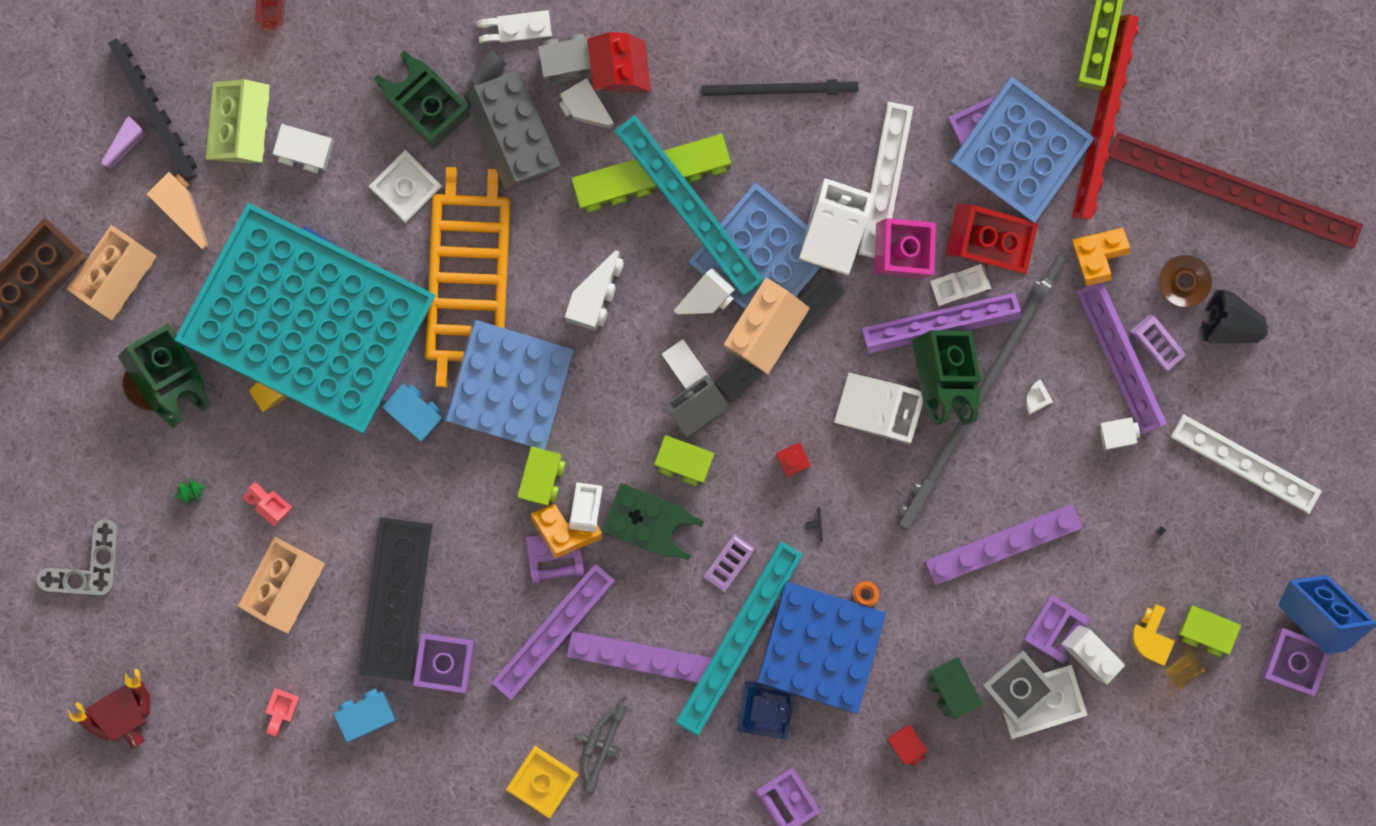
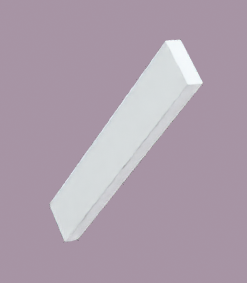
M892 102L887 103L870 191L871 194H874L861 238L858 253L860 256L875 258L876 223L893 216L913 106Z
M1184 414L1170 436L1175 441L1307 514H1310L1322 492Z

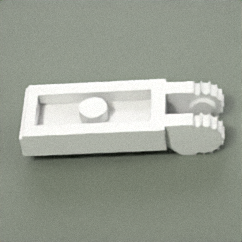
M549 10L497 16V18L477 21L478 28L498 26L499 34L480 36V44L493 42L508 43L552 37Z

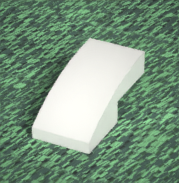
M979 264L930 281L938 306L992 289L984 264Z

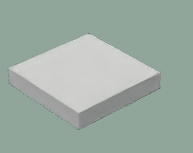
M405 150L368 187L406 224L442 188V185Z

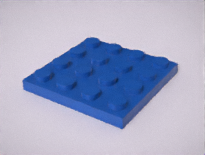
M786 581L756 683L858 714L886 612Z

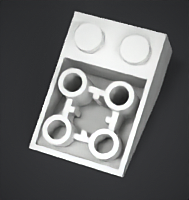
M824 178L816 191L799 259L849 275L869 217L874 194Z
M615 250L573 291L565 315L567 322L597 331L598 326H604L608 312L607 309H604L603 301H612L616 289L612 281L614 276L620 277L624 264L623 259H620L619 251Z
M848 373L834 423L910 445L923 404L922 393L919 390Z

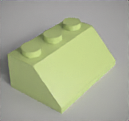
M245 79L213 82L206 160L240 163L262 162L270 85Z

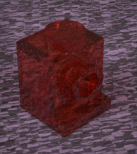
M257 0L255 12L257 24H261V28L276 30L277 25H284L286 0ZM270 7L276 9V13L273 16L267 15V10Z

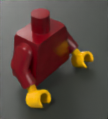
M134 669L136 678L133 679L128 678L127 673H125V685L85 709L87 713L84 711L81 703H75L79 712L73 714L70 710H67L70 719L78 722L89 733L105 741L111 740L114 742L124 737L131 749L143 744L145 740L138 728L148 722L147 717L150 714L151 696L143 681H141L140 671Z

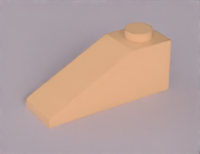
M168 172L147 195L198 246L206 251L209 246L192 195L186 189L189 184L179 174L174 177Z

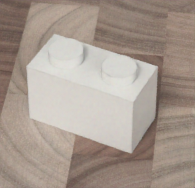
M281 124L273 155L279 158L278 163L293 167L294 163L304 165L303 170L318 174L319 170L326 171L334 141L326 136Z
M1079 625L1061 644L1097 681L1107 685L1125 666L1090 629Z

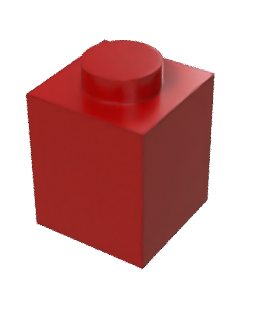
M800 442L776 453L786 478L811 467Z
M910 724L887 738L904 765L910 763L913 767L925 759L923 754L928 750Z

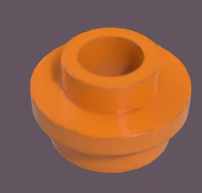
M861 582L853 590V599L857 604L872 607L879 599V590L872 582ZM865 589L871 592V597L868 600L861 597V592Z

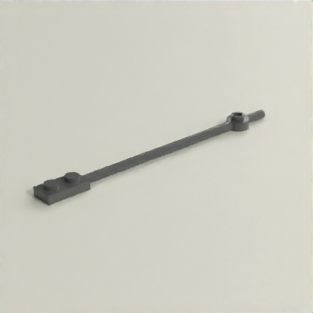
M1058 254L1043 280L1037 279L1032 286L1030 293L1034 295L1023 312L1022 318L1017 322L979 387V408L1067 259ZM969 405L966 409L967 418H969L971 414V409ZM961 421L958 422L923 483L917 481L910 493L914 497L909 506L904 504L897 515V518L900 519L898 524L905 530L909 529L969 425H963Z

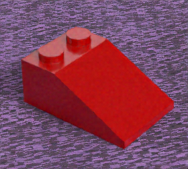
M607 32L587 38L593 90L636 93L651 92L644 40L629 33Z
M957 204L945 255L1027 274L1038 223L975 205Z

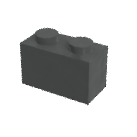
M705 375L664 404L686 437L699 432L703 425L712 419L719 418L724 414L725 410L730 408L708 375Z

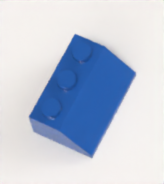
M1328 575L1290 580L1278 604L1287 617L1293 620L1327 654L1349 650L1376 627V621Z

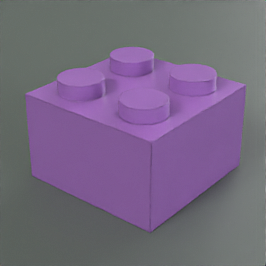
M1278 628L1260 678L1315 697L1330 654L1323 652L1319 645L1311 638L1284 628Z
M421 633L413 686L468 693L475 641Z

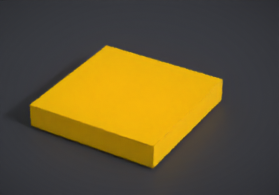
M534 746L506 791L550 819L579 774L537 746Z

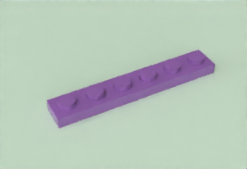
M1103 282L1089 285L1077 291L1132 415L1138 423L1141 435L1167 424Z
M1011 293L864 327L862 332L868 354L912 344V339L930 330L969 331L1021 319L1022 316L1016 295Z
M1071 504L931 558L925 562L934 585H937L1082 529L1074 506Z
M595 563L491 683L512 700L606 593L615 580Z
M574 631L571 633L567 653L569 658L693 682L700 680L712 659Z

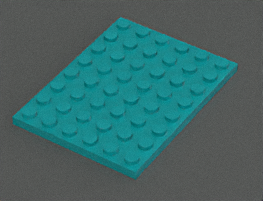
M247 203L174 340L176 343L364 435L430 310L436 295Z

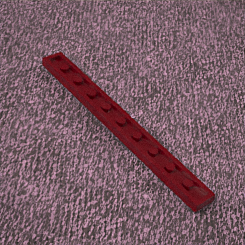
M1119 132L1116 133L1109 151L1110 159L1352 250L1356 246L1363 224Z

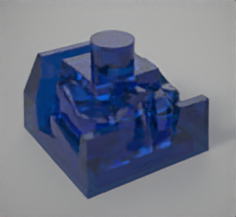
M744 680L736 732L788 740L795 695L757 684L754 681Z

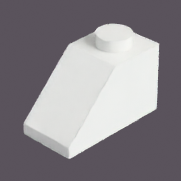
M587 78L560 94L562 101L559 105L566 117L571 114L576 121L609 129L614 127L612 119Z
M712 268L674 309V312L676 314L714 313L719 308L724 310L734 299L730 295L736 288Z

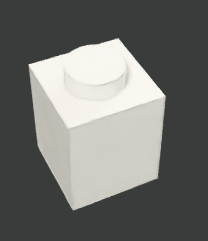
M1132 417L1099 424L1103 450L1135 445L1137 443L1136 438H1140L1138 423H1133Z

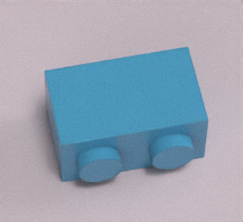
M402 383L382 408L424 443L444 420L440 416L442 410L432 401L428 405L422 401L420 397L423 394L412 384L407 388Z
M377 689L363 694L364 700L354 704L353 700H350L338 706L340 711L334 713L346 742L355 740L397 720L384 691L378 693Z

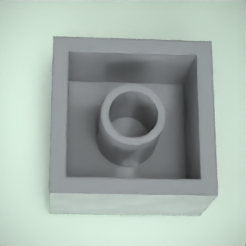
M577 34L568 37L569 41L558 42V39L544 41L542 46H538L546 85L592 77L587 38H590V36L584 37V34Z
M1020 651L981 685L1015 726H1019L1058 692L1024 651Z

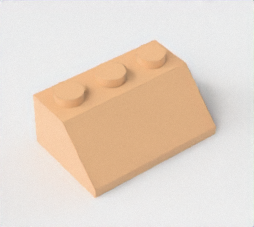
M111 225L69 284L67 290L110 320H113L122 310L123 304L130 294L136 290L141 278L152 267L153 261L157 256Z
M765 278L725 341L724 348L768 375L810 308L789 291Z
M274 537L238 607L261 621L289 633L316 580L319 578L325 563Z

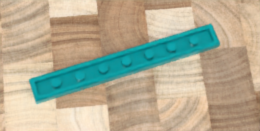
M636 115L614 130L741 295L744 297L764 281Z
M782 541L779 542L677 717L676 725L697 737L699 736L783 591L785 582L790 579L801 560L802 553Z

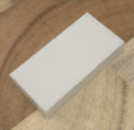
M683 339L662 353V356L685 389L705 375H708Z
M576 483L569 529L596 532L602 486Z

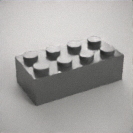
M520 71L475 85L464 95L505 191L548 176L561 166Z

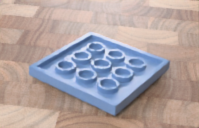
M1011 76L949 162L1027 220L1035 223L1092 143L1094 137Z
M756 182L721 222V226L763 280L768 278L795 297L821 268V266L799 259L807 225ZM703 245L688 261L703 276L714 268L734 286ZM762 283L744 297L737 288L730 296L734 298L733 301L746 310Z
M473 320L444 421L545 450L574 350L479 320Z

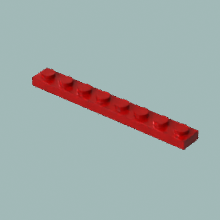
M1131 14L1123 15L1119 18L1105 87L1100 92L1091 136L1094 137V140L1087 148L1071 218L1090 220L1097 210L1096 199L1098 191L1103 184L1102 173L1104 165L1109 159L1108 147L1115 133L1114 121L1121 107V91L1126 85L1127 76L1125 74L1127 65L1132 59L1133 52L1131 48L1133 40L1138 33L1137 22L1139 17Z

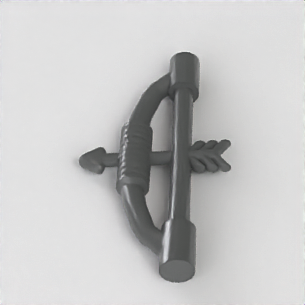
M617 703L616 708L604 714L595 727L591 729L588 738L584 737V733L575 735L578 743H582V741L586 743L582 760V775L586 782L584 790L594 793L599 781L598 775L606 755L618 759L617 752L622 748L611 744L619 722L624 717L627 706ZM612 717L614 719L605 742L601 744L598 742L601 729ZM598 747L602 750L592 775H589L590 757L593 755L595 748Z

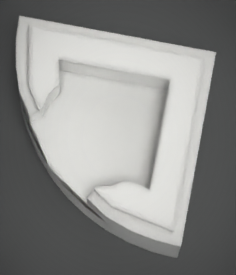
M1041 379L1034 383L1026 398V407L1029 415L1053 403Z

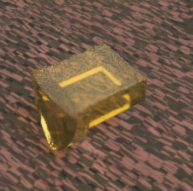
M1188 644L1181 648L1186 655L1165 670L1179 690L1206 671L1204 665Z

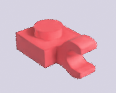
M255 482L247 489L248 492L243 496L247 503L256 504L257 506L254 510L273 526H276L292 509V506L273 490L267 494Z
M274 688L265 712L273 715L266 733L278 737L283 720L292 721L300 697Z

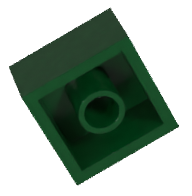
M954 657L927 671L929 677L926 678V681L932 692L938 691L942 699L938 704L944 716L950 715L952 719H956L983 705L959 657Z

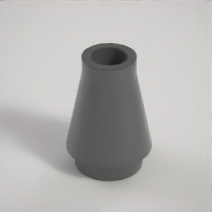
M492 49L489 54L485 53L470 79L476 85L490 81L505 71L504 67L508 63Z

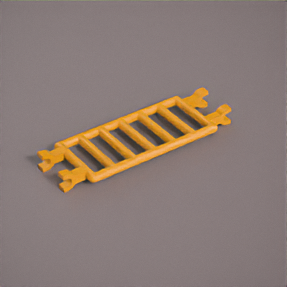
M446 167L445 194H436L432 198L428 291L435 294L436 298L426 318L425 358L437 361L435 385L437 388H447L448 361L461 362L464 351L435 350L436 335L469 336L471 326L437 324V309L495 311L494 325L505 328L511 202L508 197H498L499 175L496 169H488L487 196L456 195L458 170L456 167ZM442 205L500 207L499 223L442 220ZM441 231L499 233L498 249L441 246ZM440 257L497 259V275L439 272ZM439 283L496 285V299L493 301L438 298Z

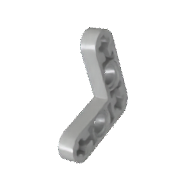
M103 519L94 525L90 571L44 568L37 575L36 580L39 588L47 592L106 595L110 593L115 579L118 527L116 523ZM105 524H108V528L113 530L112 534L107 535V543L112 542V547L105 545L97 546V541L103 542L104 536L99 533V528H104ZM101 550H107L111 554V560L106 565H101L97 561V554ZM95 567L100 569L110 568V574L104 572V580L108 581V586L103 587V591H99V586H95V580H100L101 572L95 573ZM48 572H51L52 577L62 578L61 572H64V589L59 588L61 583H51L50 587H47V583L42 581L43 577H47ZM73 574L80 575L83 580L82 586L78 589H72L69 586L68 581Z

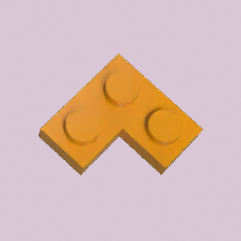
M1124 228L1072 240L1086 286L1112 280L1107 259L1130 254V246Z
M555 503L531 513L532 522L555 559L602 539V532L598 525L596 526V532L569 529L570 522L566 523Z

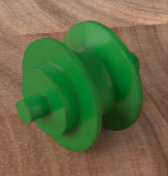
M190 477V483L186 485L179 481L180 487L177 488L178 493L174 494L175 499L180 498L188 506H190V500L194 498L201 502L202 490L206 488L204 484L199 485V482L194 481L192 477Z

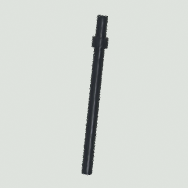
M837 79L815 83L702 85V96L794 93L838 95V92H858V81L837 82Z

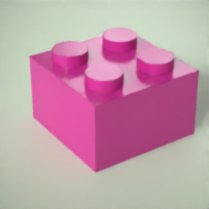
M886 218L877 222L874 275L917 279L933 276L936 223Z

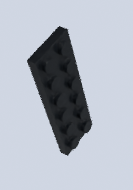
M380 517L359 674L412 681L433 524Z

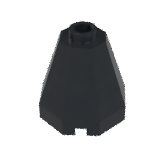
M1216 290L1205 309V311H1210L1208 322L1202 321L1200 327L1202 341L1211 344L1259 343L1261 339L1266 337L1269 328L1266 324V318L1235 293L1227 290Z

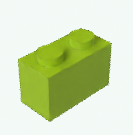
M665 435L654 466L659 467L658 473L673 477L674 473L683 476V482L697 487L698 482L704 484L715 453Z
M531 446L517 497L545 506H549L550 501L555 502L559 487L555 486L557 476L562 477L566 465L565 461H561L562 454Z
M1189 605L1177 635L1183 637V643L1196 648L1199 643L1208 647L1206 652L1221 658L1222 654L1230 655L1241 625Z

